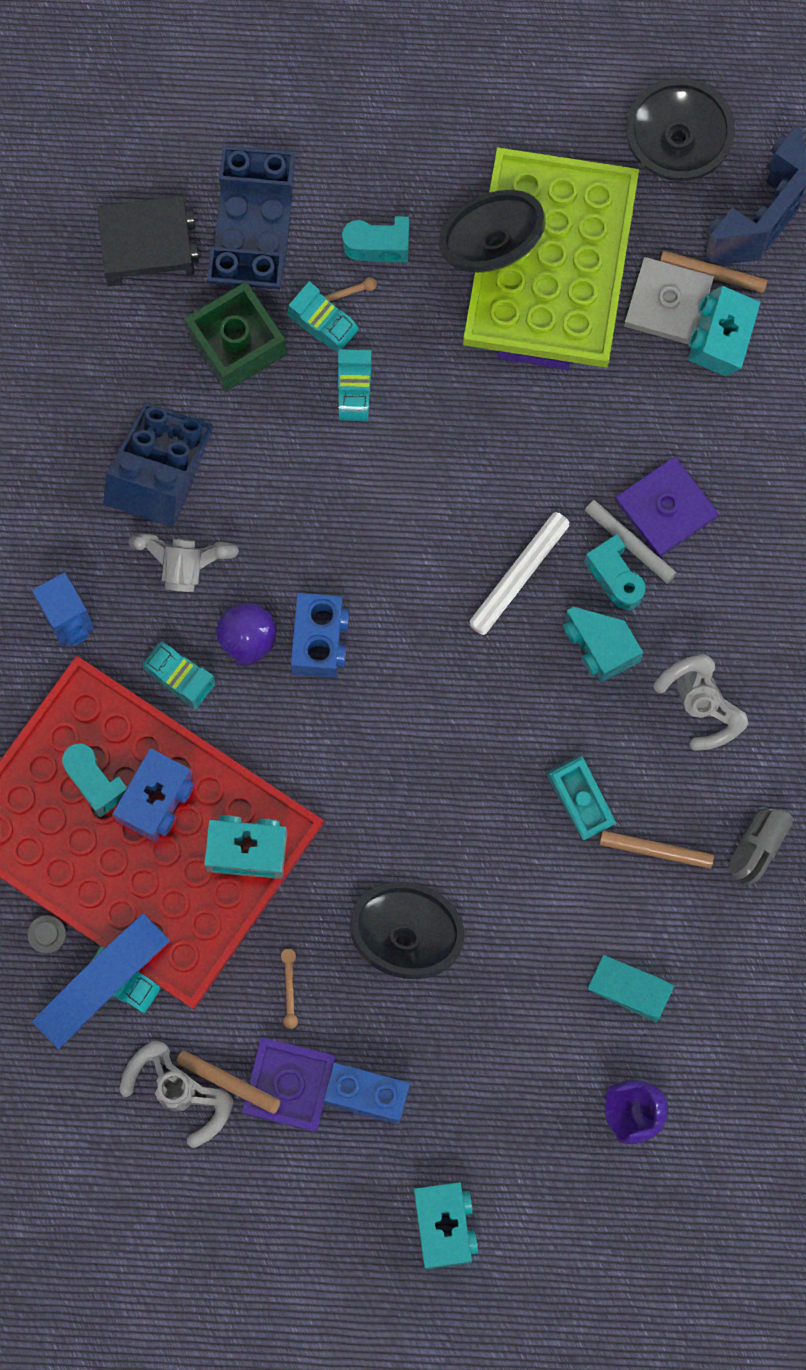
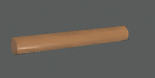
M663 250L660 260L661 262L712 275L714 280L763 294L768 279Z
M602 831L600 839L601 846L708 869L712 868L714 854L608 831Z
M185 1050L177 1058L178 1065L272 1114L276 1113L280 1106L279 1099Z

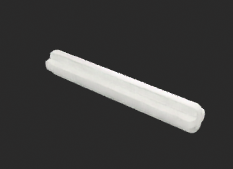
M554 512L470 619V626L473 630L481 635H485L567 530L569 521L566 517L558 512Z

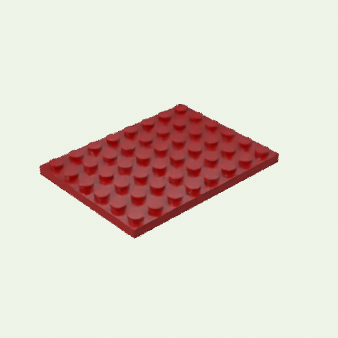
M78 656L74 658L0 760V879L98 946L104 948L144 913L170 942L138 972L192 1010H195L324 824L323 819ZM74 744L89 746L97 758L99 769L108 781L112 782L119 776L127 788L151 748L189 768L193 776L191 782L195 783L187 801L185 803L179 801L172 813L176 816V819L169 833L166 836L160 834L155 843L116 822L113 812L117 806L99 818L70 779L63 766L62 757L67 748ZM161 790L156 795L151 793L148 795L151 805L156 800H164ZM228 815L242 818L241 823L257 824L258 819L279 821L280 826L287 829L283 879L207 872L204 864L209 820L219 821V816ZM250 838L245 839L243 845H238L244 854L249 852L250 847H256L253 846Z

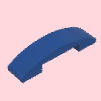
M143 913L87 965L40 1012L32 1023L59 1050L170 940Z

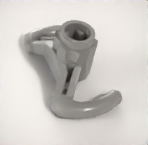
M133 534L128 538V544L131 548L136 550L147 548L163 565L162 581H165L164 589L194 592L195 585L199 584L201 568L218 558L233 559L239 553L238 547L228 542H216L214 545L205 548H195V541L173 539V544L169 545L163 540H159L154 534Z
M706 654L690 656L674 663L659 676L653 685L656 692L664 693L677 680V689L686 712L693 717L699 718L711 715L728 724L725 729L717 733L691 739L690 747L693 751L710 750L725 745L742 733L748 725L746 713L722 697L712 678L715 662Z
M151 1041L139 1049L129 1060L122 1074L119 1088L120 1094L124 1097L130 1096L133 1093L135 1081L141 1068L146 1062L154 1061L158 1074L155 1095L164 1108L177 1112L187 1109L190 1105L214 1106V1116L204 1127L188 1136L187 1144L195 1148L211 1140L223 1128L230 1116L234 1104L231 1094L224 1088L202 1087L187 1074L175 1067L170 1058V1050L163 1042ZM163 1066H166L169 1072L164 1073ZM196 1091L201 1095H205L206 1098L195 1097Z

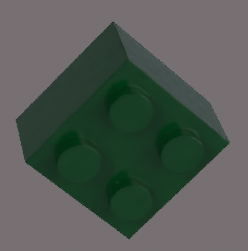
M247 282L184 318L188 337L225 392L287 355L285 338Z

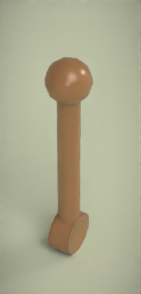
M367 277L363 283L325 295L324 297L330 302L363 290L373 291L377 287V281L372 277Z
M285 949L281 953L282 962L285 964L286 1016L283 1018V1024L286 1028L292 1029L298 1024V1018L294 1015L293 963L296 961V953L292 949Z

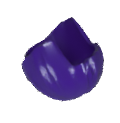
M238 603L223 612L222 617L217 622V641L221 644L223 651L227 652L230 657L236 658L238 666L247 667L260 661L272 650L277 638V627L274 619L267 610H264L258 604Z
M626 1080L615 1083L608 1088L605 1104L606 1120L619 1142L623 1144L642 1143L653 1138L663 1129L667 1121L669 1106L665 1094L657 1087L640 1080Z

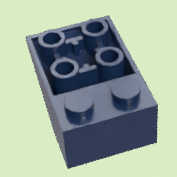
M145 402L106 474L103 505L173 528L189 494L212 433L213 424Z

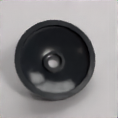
M685 78L660 81L644 90L630 108L626 124L628 145L636 160L654 175L673 181L695 180L717 169L731 150L735 132L733 115L723 97L708 85ZM678 136L683 138L684 142L677 144L672 138Z
M500 190L476 197L458 208L445 222L439 236V247L442 255L451 266L467 272L485 273L508 267L525 257L540 240L546 225L543 207L533 195L518 190Z
M389 882L368 890L356 902L350 918V935L359 954L374 968L398 978L425 979L444 972L457 960L464 943V926L455 907L440 893L416 883Z

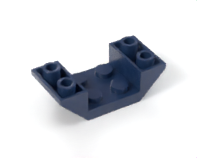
M795 126L788 136L782 134L771 149L773 156L767 164L770 171L766 182L776 189L774 192L776 198L769 207L764 204L755 215L753 221L733 207L725 217L719 215L707 232L710 236L704 244V248L707 249L704 262L726 265L760 260L801 208L806 194V149L803 133L800 128Z
M223 146L219 174L221 192L215 243L210 251L207 283L239 286L247 282L250 287L280 290L286 267L293 204L295 152Z

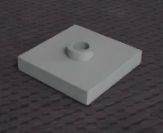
M644 257L624 327L688 344L691 333L698 326L701 316L698 314L699 304L702 298L709 294L714 276Z

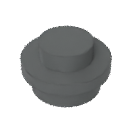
M41 916L31 923L28 929V941L35 951L42 954H52L60 950L64 945L66 929L63 923L56 917Z

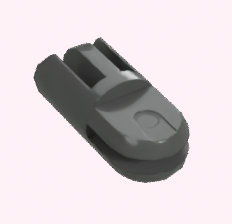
M766 807L758 808L729 864L731 876L738 880L739 883L743 885L753 884L763 876L792 826L793 818L790 813Z

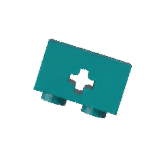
M721 286L706 294L698 307V314L701 315L698 326L693 330L689 338L688 346L691 347L688 361L725 377L741 369L761 302L725 286Z
M228 815L219 816V821L209 820L204 864L207 872L283 879L287 829L280 826L279 821L258 819L257 824L241 823L242 818ZM250 838L253 846L256 847H250L249 852L244 854L238 845H243L245 839Z
M461 1182L414 1189L424 1269L429 1270L471 1264V1254H478L475 1230H467L465 1215L473 1214L470 1191H462ZM443 1215H449L450 1222H457L458 1227L452 1229L451 1236L444 1237L443 1230H436L435 1225L441 1223Z

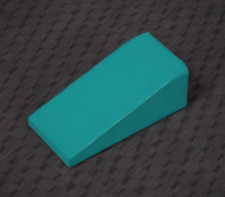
M577 755L545 772L583 841L616 824L583 756Z
M603 955L587 990L657 1023L675 985Z

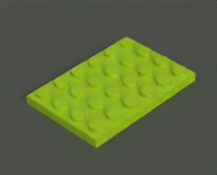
M497 147L489 193L500 190H518L533 195L543 207L546 225L540 240L525 257L500 270L475 273L463 339L464 346L608 368L639 169Z

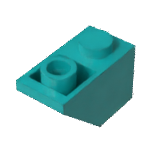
M572 607L566 611V623L563 624V628L573 644L579 643L585 653L582 656V661L592 676L597 674L600 681L604 682L641 662L643 651L624 620L577 607Z

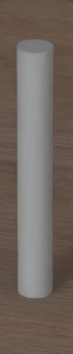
M593 500L586 507V513L612 536L618 534L626 548L664 582L668 584L674 578L677 572L599 503Z

